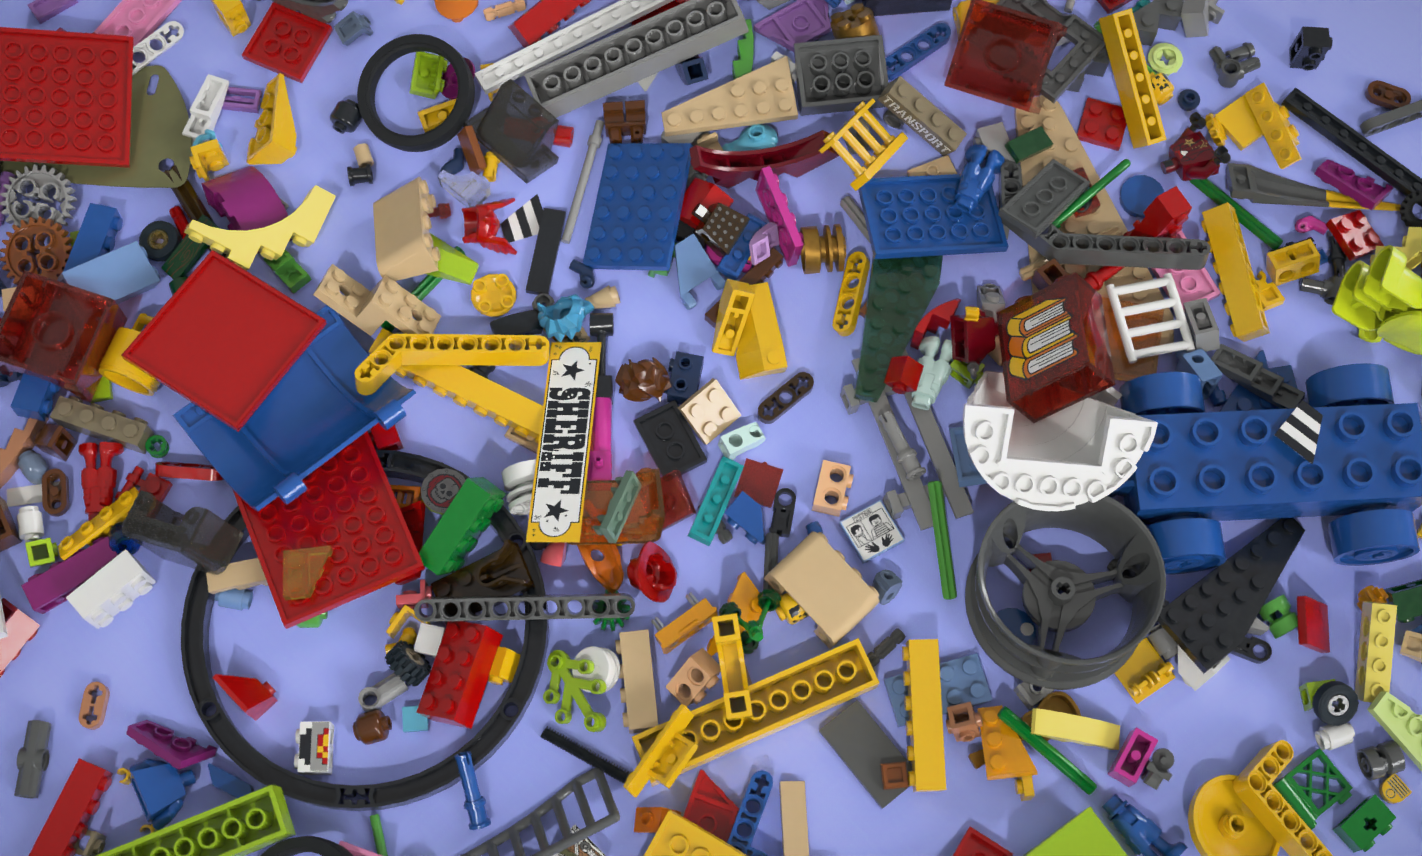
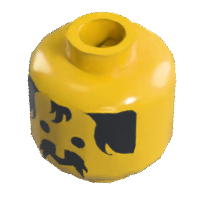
M1151 72L1149 75L1156 102L1161 106L1173 97L1174 85L1164 73L1155 74Z
M788 593L781 595L780 606L775 609L781 621L786 620L789 624L793 625L809 617Z

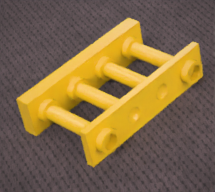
M873 98L866 104L862 101L853 109L855 114L836 134L832 131L823 140L825 145L819 150L821 153H824L829 147H832L853 170V175L856 178L850 186L855 191L867 183L908 139L903 131L896 137L890 135L868 111L875 103ZM861 116L884 141V145L881 146L860 123L858 119ZM851 126L874 151L873 156L849 132L848 129ZM841 136L865 162L862 167L838 141Z

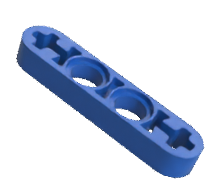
M944 23L935 24L885 58L888 68L894 66L893 72L891 70L887 71L888 80L896 79L947 44L951 35L950 27ZM937 32H939L940 34L944 32V37L942 35L936 37ZM920 42H927L930 48L922 50L918 47V44ZM908 53L913 59L911 61H904L901 55Z

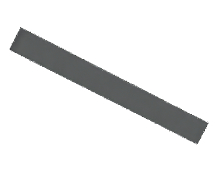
M627 593L426 597L416 604L414 612L417 619L424 622L625 618L633 614L636 603L633 596ZM621 599L630 601V610L626 612L619 610L617 606L618 601ZM572 600L579 601L582 605L581 611L576 613L570 611L568 607L569 602ZM603 600L607 606L606 610L597 612L593 608L594 601ZM501 601L507 605L508 609L505 614L496 612V602ZM522 601H528L532 605V612L527 614L521 612L519 604ZM546 601L555 602L557 611L548 613L544 609ZM472 602H478L482 605L483 611L481 614L472 613L470 610ZM423 603H429L433 607L432 615L428 616L422 613L421 605ZM447 603L456 604L458 608L456 615L447 613Z

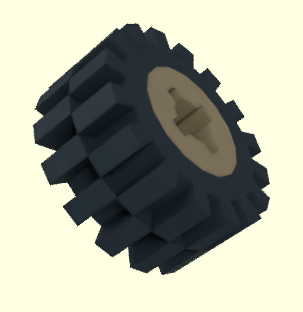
M399 641L385 656L386 663L390 665V670H394V674L396 676L399 675L400 680L406 681L408 685L418 686L431 672L432 667L429 665L430 662L425 659L424 654L415 652L413 645H408L406 641Z

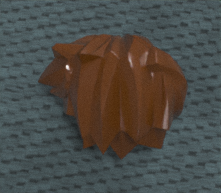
M652 357L653 361L644 359L638 361V363H633L631 359H628L629 365L626 363L621 365L615 381L620 386L619 393L627 400L642 402L656 397L661 403L663 392L672 387L666 368L654 357Z

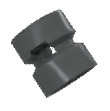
M1394 740L1380 743L1376 747L1363 748L1357 752L1360 770L1369 781L1382 778L1386 773L1392 775L1405 770L1406 763L1403 752Z

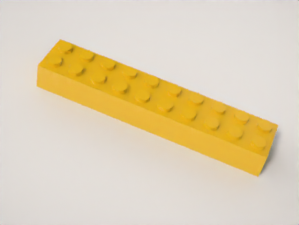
M859 638L749 685L753 713L751 718L728 721L724 697L692 710L691 712L694 714V717L681 735L694 742L698 749L679 775L876 689L880 682ZM669 721L632 736V741L640 760L656 740L657 734L664 729ZM653 778L649 779L652 787L660 784Z

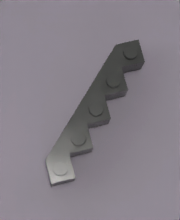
M1153 0L1133 13L1141 45L1152 46L1158 28L1176 30L1182 18L1181 11L1184 0ZM1106 48L1066 91L1079 93L1085 74L1104 76L1109 64Z

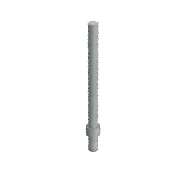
M596 120L593 133L588 138V150L561 242L569 244L571 241L595 154L602 142L601 134L604 122L601 120Z

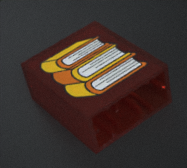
M1076 272L1057 278L1048 287L1032 295L1020 297L1013 305L996 313L1006 401L1031 422L1036 423L1116 385L1102 296Z

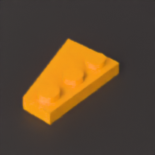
M1002 705L977 708L983 722L980 732L987 781L1038 775L1037 769L1018 734L998 717L997 714L1003 708Z

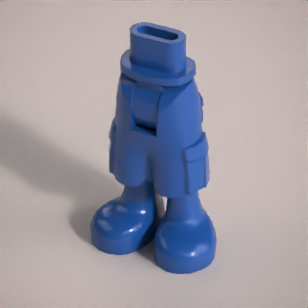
M972 145L965 153V159L968 163L963 166L960 173V183L955 196L956 202L954 206L966 213H970L973 208L977 207L985 192L991 188L995 180V174L1000 173L1001 166L1005 162L1001 153L992 150L988 155L984 168H980V164L983 162L988 150L985 145Z
M1116 794L1102 806L1109 814L1108 819L1112 821L1118 833L1123 836L1126 844L1136 855L1158 856L1149 847L1151 843L1162 856H1180L1188 848L1183 842L1170 844L1160 836L1163 830L1153 820L1145 817L1133 805H1127L1128 801L1125 800L1123 802Z

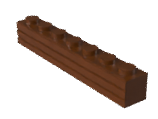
M773 247L770 250V256L752 267L739 281L749 283V285L764 283L766 278H770L773 275V271L776 268L779 269L783 265L784 256ZM720 300L705 313V320L713 328L716 326Z

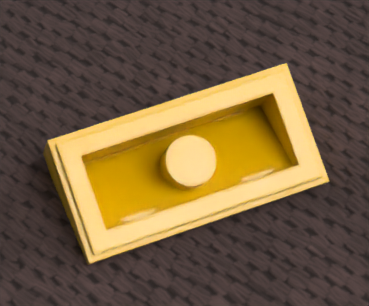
M456 99L417 111L425 133L439 126L449 116Z

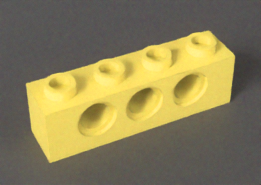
M1367 601L1362 603L1355 693L1360 701L1372 703L1380 691L1390 692L1397 605Z

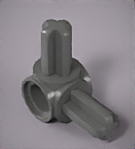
M1215 46L1209 51V55L1216 65L1215 71L1218 74V82L1225 88L1234 87L1238 80L1244 78V74L1261 67L1258 57H1252L1239 62L1235 59H1228L1220 47Z

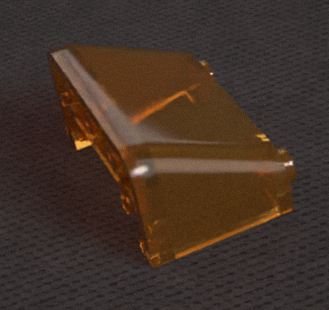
M642 468L636 473L642 487L616 543H609L604 535H597L593 530V526L601 525L597 517L598 515H606L609 501L613 497L610 489L611 487L619 486L615 480L586 481L580 542L567 543L571 545L643 544L648 541H658L661 537L665 520L660 469Z

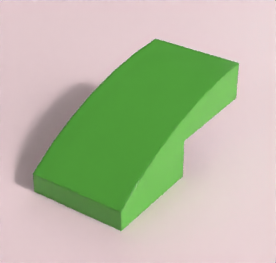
M286 250L277 260L263 259L293 293L312 280L309 274Z

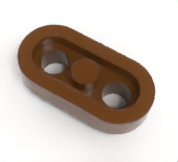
M1373 81L1365 90V97L1369 102L1390 110L1403 107L1411 102V95L1407 90L1383 81Z
M56 468L48 470L42 477L43 508L54 517L64 515L70 505L69 479L62 470ZM60 479V483L53 486L54 481ZM57 502H61L59 508H54Z

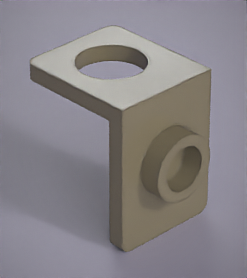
M87 830L85 836H90L85 850H82L79 846L81 839H78L74 847L76 854L96 856L103 852L107 836L97 831Z

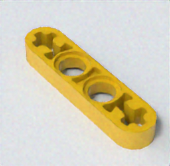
M860 251L854 252L848 257L832 323L834 330L843 337L851 335L856 328L870 268L869 259ZM859 279L856 287L849 288V283L852 280ZM854 300L852 307L844 308L846 301Z

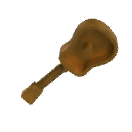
M1061 691L1048 694L1036 707L1038 709L1081 716L1074 700L1068 694ZM1032 710L1026 712L1021 717L1030 727L1032 724ZM1043 737L1046 741L1051 740L1050 738ZM983 749L969 754L968 758L974 769H978L985 764Z

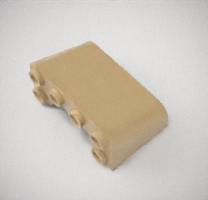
M421 177L415 178L373 203L376 263L382 278L386 275L394 281H399L439 271L438 261L441 260L438 247L433 246V240L429 233L432 224L428 214L433 213L436 207V200L433 194H429L428 184Z
M812 531L764 577V580L780 596L786 591L818 625L814 633L829 649H832L879 603L878 591L873 586H868L864 582L861 573L856 568H851L845 562L843 554L838 550H834L828 544L826 536L821 532Z

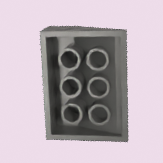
M882 35L794 43L800 116L853 111L862 101L866 104L872 98L875 100V103L869 109L885 107L877 100L889 83Z

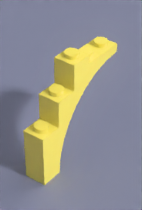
M315 185L309 190L301 205L291 215L265 228L248 231L224 230L192 220L187 225L184 233L188 234V237L194 242H203L209 245L210 249L218 254L225 253L226 259L247 271L258 251L261 252L260 255L268 260L280 258L290 238L293 239L292 242L300 247L311 246L315 242L336 196Z

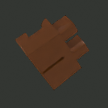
M645 100L625 101L626 122H624L623 101L603 103L606 137L609 138L610 144H622V136L631 135V143H643L644 134H646Z

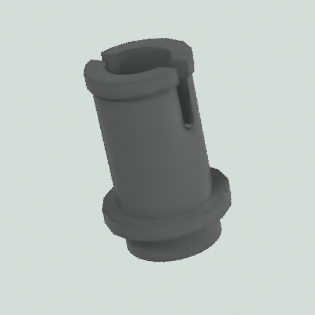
M1245 42L1238 48L1226 51L1225 55L1228 56V59L1238 61L1246 58L1249 59L1255 55V47L1252 43Z

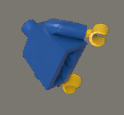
M145 759L132 765L129 770L120 768L117 771L119 775L126 773V778L120 780L119 783L125 785L132 784L147 822L152 821V824L141 826L140 832H144L149 828L151 833L170 823L183 807V801L187 795L184 787L196 783L191 769L178 774L176 768L171 766L170 763L167 764L165 761Z

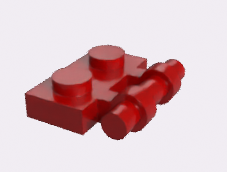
M135 466L133 472L128 473L126 477L127 482L121 492L118 491L114 498L118 500L122 493L131 490L135 486L140 487L141 502L128 513L135 520L149 526L173 484L161 477L155 476L153 473H149L146 480H143L140 477L144 469Z

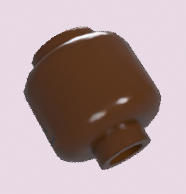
M379 709L359 714L356 722L353 723L355 738L365 745L386 740L389 730L392 729L390 717L388 715L385 716Z

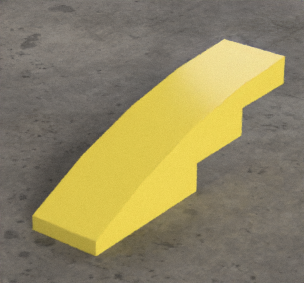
M1033 708L1031 734L1061 742H1074L1085 746L1119 750L1120 725L1073 714Z

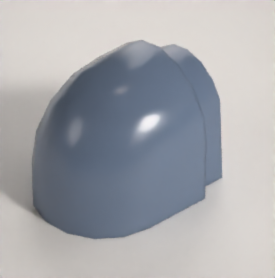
M34 450L22 453L18 457V466L30 483L42 484L44 473L50 470L45 459Z
M887 569L876 573L872 586L879 593L878 598L881 605L888 604L896 597L903 582L896 574Z

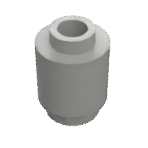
M1160 624L1154 626L1150 631L1152 634L1148 638L1159 656H1163L1165 661L1178 654V644Z

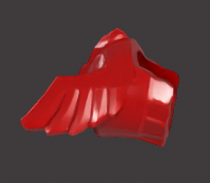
M515 198L476 204L470 208H461L465 228V236L462 237V241L464 243L480 244L483 248L493 250L496 253L516 255L517 251L505 238L496 237L500 228V221L494 210L513 203Z

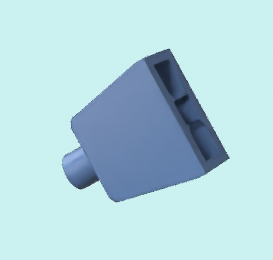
M1203 349L1187 352V350L1174 352L1179 360L1174 372H1186L1200 377L1203 399H1208L1223 375Z

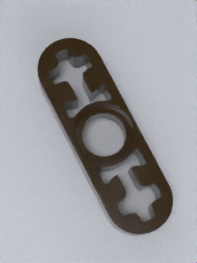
M807 372L796 374L759 405L757 413L759 420L764 424H772L812 391L814 385L813 377ZM799 380H801L802 382L807 380V388L805 386H801L797 390V396L794 390L799 386ZM782 393H789L792 396V401L790 403H782L779 400V396ZM773 401H775L777 407L773 409L772 416H764V409L770 410L773 408Z

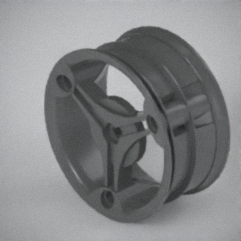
M1109 496L1094 503L1088 501L1076 505V509L1064 511L1035 510L1021 506L1013 501L995 517L986 531L980 550L970 567L966 580V614L976 640L988 657L1005 672L1025 683L1056 690L1078 689L1096 684L1114 674L1127 662L1138 644L1152 630L1159 618L1166 593V572L1160 549L1144 523L1131 510ZM1062 528L1072 530L1098 542L1114 556L1117 563L1112 571L1087 574L1075 564L1067 561L1053 560L1042 562L1026 551L1019 543L1023 533L1036 529ZM1013 555H1015L1022 563H1024L1031 570V572L1027 570L1020 562H1018L1013 557ZM1005 564L1022 582L1021 598L1023 607L1027 615L1038 625L1037 646L1028 645L1019 639L1005 626L997 615L986 588L988 567ZM1122 575H1127V576H1129L1130 578H1129V579L1124 578ZM1113 580V585L1094 588L1096 584ZM1118 593L1125 601L1132 604V615L1128 630L1121 643L1107 654L1089 659H1081L1074 655L1059 652L1064 633L1075 630L1083 625L1092 614L1097 600ZM1048 630L1055 632L1052 650L1044 648Z

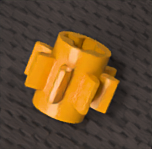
M1370 585L1358 593L1359 602L1357 606L1362 611L1363 601L1387 603L1386 599L1389 596L1383 588L1379 589Z

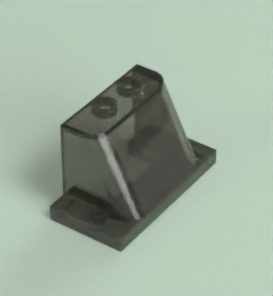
M512 79L500 86L489 107L464 122V127L472 125L477 140L526 184L558 163L559 157L551 149L559 120Z

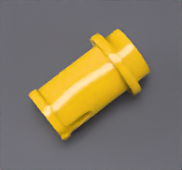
M490 151L486 152L484 156L487 167L483 170L482 179L487 182H495L497 167L501 159L498 153Z

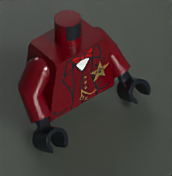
M1194 112L1189 118L1192 125L1187 127L1175 143L1169 147V159L1160 163L1162 172L1165 175L1175 171L1182 181L1193 179L1205 180L1209 176L1219 174L1220 163L1226 164L1231 160V156L1225 146H1219L1214 151L1200 131L1196 132V129L1205 127L1206 120L1198 112Z

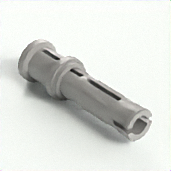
M887 411L883 413L885 417L880 415L878 419L881 421L898 454L897 462L902 464L907 474V481L921 477L926 473V469L920 465L916 457V450L910 448L893 412Z

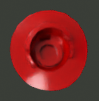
M646 542L642 546L639 556L630 560L627 567V575L631 586L641 590L650 600L663 603L669 599L674 586H676L677 572L665 550L654 542Z

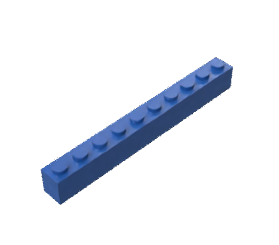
M94 203L89 204L64 271L109 253L114 249L117 231H120L123 225V219L117 208ZM59 283L10 406L17 416L44 422L47 414H50L53 409L55 393H58L61 388L62 375L69 367L70 354L76 349L78 333L82 331L85 324V319L80 321Z

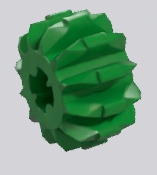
M599 599V602H593V608L597 612L606 610L607 606L603 600ZM627 599L618 601L617 606L619 610L624 612L630 610V605L625 604ZM630 616L625 618H595L593 623L598 625L602 622L601 630L603 631L606 630L607 625H610V629L613 632L615 631V624L623 628L624 623L621 619L629 620Z

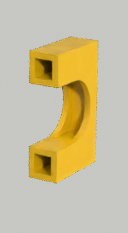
M737 613L712 617L727 720L751 718L753 713Z

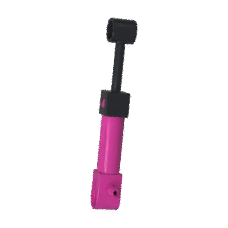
M590 313V336H596L597 342L602 343L587 471V491H611L612 487L611 427L613 380L611 375H606V337L613 336L614 333L613 313Z

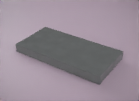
M1053 159L999 210L998 215L1036 239L1089 188L1090 181Z
M858 700L819 730V733L881 809L908 789L883 790L880 764L906 761L907 776L908 771H912V766Z

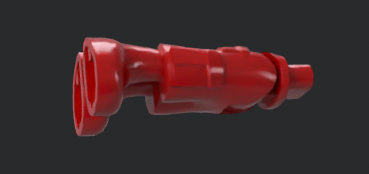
M87 442L79 445L78 452L84 457L86 468L81 470V485L84 493L85 514L88 515V521L97 516L104 507L110 506L113 503L114 488L117 484V470L112 468V461L114 456L121 455L124 452L123 444L99 442L98 445L93 442ZM100 455L101 466L99 469H96L97 456Z

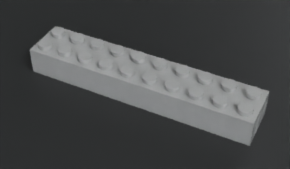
M689 0L528 72L524 76L541 116L548 122L749 32L736 0Z

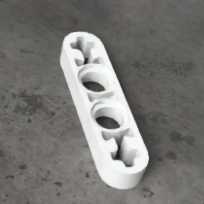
M176 21L166 23L133 47V53L140 52L145 56V61L142 63H137L133 60V75L182 39L184 29L180 23ZM169 28H171L172 30L177 29V37L175 35H171L170 37H168L166 42L164 37L168 35L170 31ZM153 39L159 40L162 43V48L160 50H153L150 47V41Z

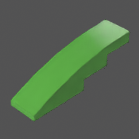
M745 19L749 32L743 34V40H737L739 60L732 61L733 80L753 71L754 38L751 19Z

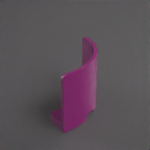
M247 166L201 183L208 205L213 207L221 217L226 216L230 222L227 225L229 230L248 231L265 228L288 217L286 209L272 185L253 166Z

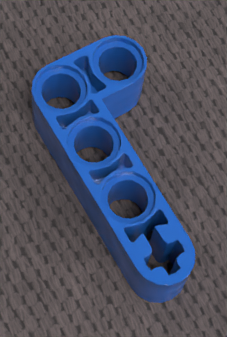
M762 770L754 773L750 780L727 842L748 856H768L766 853L750 847L773 786V778L770 773ZM761 778L766 779L765 784L768 787L763 786L760 796L755 795L758 783L755 780L760 781ZM749 801H755L759 804L760 810L757 813L747 811L746 804ZM744 824L750 827L751 834L748 837L739 836L737 828L740 825Z

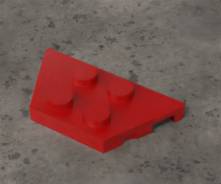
M700 769L683 817L727 843L739 808L707 776L706 772Z

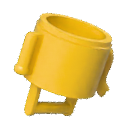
M141 313L132 329L124 327L117 329L113 339L109 341V346L99 364L98 371L106 379L138 394L153 396L161 383L124 360L121 356L141 333L144 325H148L154 318Z

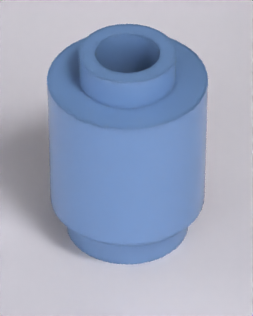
M235 588L215 594V601H218L219 607L240 611L243 609L249 610L253 599V590H248V588L242 590Z

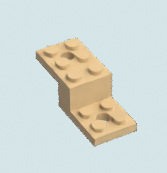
M334 264L327 269L313 294L370 336L375 333L385 320L404 334H433L441 318V315L433 308L427 306L388 276L384 275L370 291Z

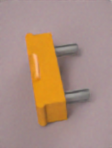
M689 592V595L687 594L685 598L692 608L667 626H664L658 617H655V620L652 619L651 623L658 631L654 635L656 641L661 646L663 654H668L712 622V617L718 616L717 608L712 607L706 598L699 602L694 594Z

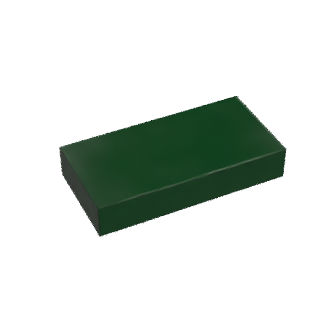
M1042 126L1008 141L1005 144V148L1016 164L1051 148L1053 142Z

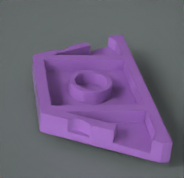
M797 0L754 24L753 29L760 35L794 52V43L814 42L831 32L828 3L824 0Z

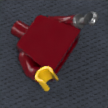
M974 305L965 306V315L950 316L952 359L968 362L967 369L970 372L971 378L976 379L979 364L987 356V353L995 349V336H999L1002 333V327L998 322H995L993 317L986 316L984 310Z

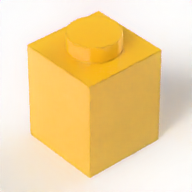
M498 647L489 673L488 682L496 685H502L503 682L512 683L521 655L509 648Z

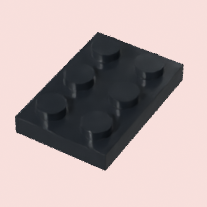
M675 400L633 420L665 483L707 463L704 452L685 417L678 409L679 406Z

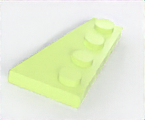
M1380 691L1367 710L1422 772V715H1417L1411 711L1409 706L1389 692Z

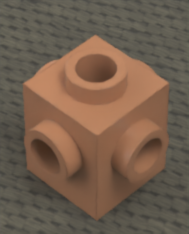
M971 701L947 707L949 719L945 720L949 734H954L957 742H969L981 736L979 727L983 726L980 712L974 711Z

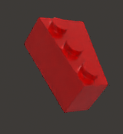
M1175 186L1157 196L1143 212L1145 215L1144 219L1141 222L1139 219L1133 223L1135 228L1126 232L1123 236L1177 238L1176 234L1182 230V224L1188 220V214L1192 206L1178 187Z

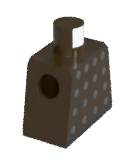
M698 203L691 213L700 220L695 229L696 234L719 257L729 255L750 221V218L721 203L712 204L708 209Z

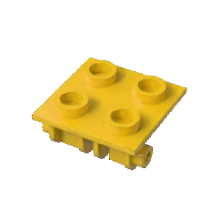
M1144 638L1138 644L1127 662L1114 673L1136 704L1176 678L1172 673V670H1174L1173 665L1169 661L1166 663L1163 661L1147 638Z

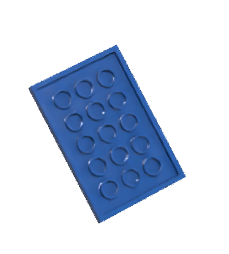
M691 143L608 144L583 264L592 269L670 270L691 164L689 150L693 147Z
M960 174L871 178L858 191L874 259L1006 252L1009 246L1001 217L998 215L999 209L993 187L991 186L985 192L977 207L973 208L970 213H966L954 206L956 202L955 196L960 183Z

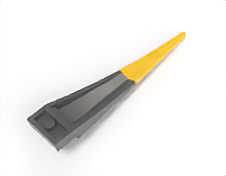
M1227 163L1225 171L1231 198L1248 199L1252 203L1368 209L1359 205L1357 201L1349 196L1290 180L1252 165ZM1381 202L1373 210L1400 211L1401 205Z

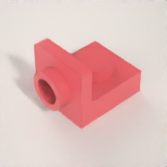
M420 579V593L409 590L403 591L402 595H396L397 607L401 610L404 605H407L411 609H415L416 604L426 597H433L432 586H428L425 579ZM423 603L421 608H429V603Z

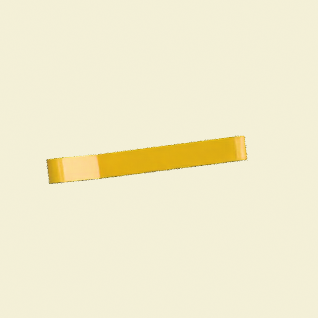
M392 334L356 368L354 374L356 390L362 395L375 393L401 365L542 366L549 360L550 343L546 337L540 335Z

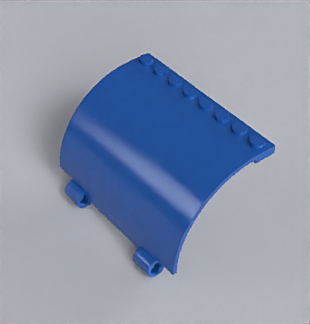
M328 305L315 313L326 320L327 324L239 432L192 402L172 415L221 477L256 511L261 510L278 496L286 505L291 503L307 491V487L302 482L303 478L377 423L385 430L391 428L407 416L401 404L416 394L414 389L402 386L391 376L371 395H362L357 392L355 370L369 354L346 328L336 311Z

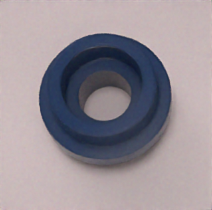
M1185 89L1178 96V104L1185 111L1194 110L1200 104V96L1192 89Z

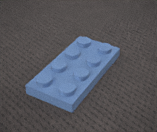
M977 653L940 663L942 715L948 714L947 707L970 701L972 706H977L993 700ZM903 674L883 680L898 727L905 726L906 721H909V711H905L904 697L908 696V686H904Z

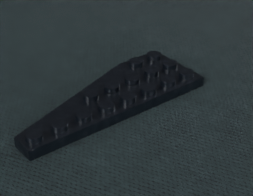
M1281 518L1228 558L1224 564L1215 568L1161 610L1157 620L1158 623L1203 674L1243 642L1305 532V529L1294 518Z

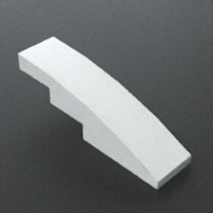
M210 74L207 75L189 110L191 116L182 132L183 136L192 138V145L199 135L205 134L206 129L214 130L229 87V80Z

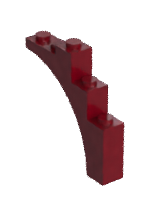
M824 130L788 144L759 150L721 151L698 145L689 149L693 169L712 176L715 184L727 189L749 178L758 181L761 169L768 166L771 167L773 174L776 173L777 176L787 173L798 178L839 157V155L832 147H829L824 153L819 151L825 145L823 140L830 134Z

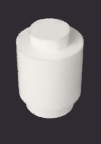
M25 506L18 510L19 514H17L19 538L25 540V542L40 540L45 534L42 512L39 511V507Z
M1350 723L1340 726L1325 725L1320 727L1318 731H1315V739L1321 750L1327 749L1331 751L1353 742V737H1355L1354 728Z

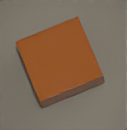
M906 761L880 764L883 790L909 787Z

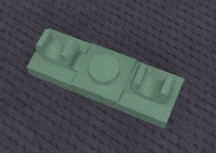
M626 470L623 477L615 478L619 487H611L610 490L613 493V497L609 501L606 515H598L597 519L601 523L600 526H593L597 535H604L609 543L617 542L642 487L634 471Z

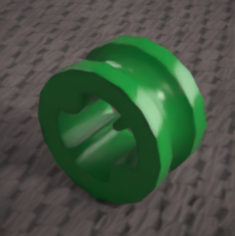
M160 435L149 437L145 443L147 452L154 458H163L169 452L168 442ZM157 442L161 444V450L159 451L154 447V444Z

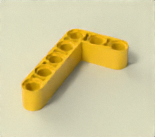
M1279 740L1263 747L1235 778L1233 782L1234 791L1289 856H1333L1271 784L1294 756L1292 746L1287 741Z

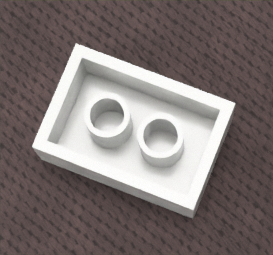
M125 549L66 598L85 621L99 629L108 626L113 621V617L120 611L123 612L133 605V601L140 595L147 594L153 588L152 585L156 581L140 561Z

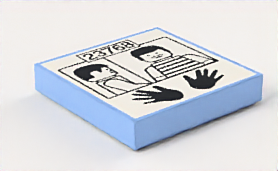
M881 500L839 522L840 527L863 564L905 541Z

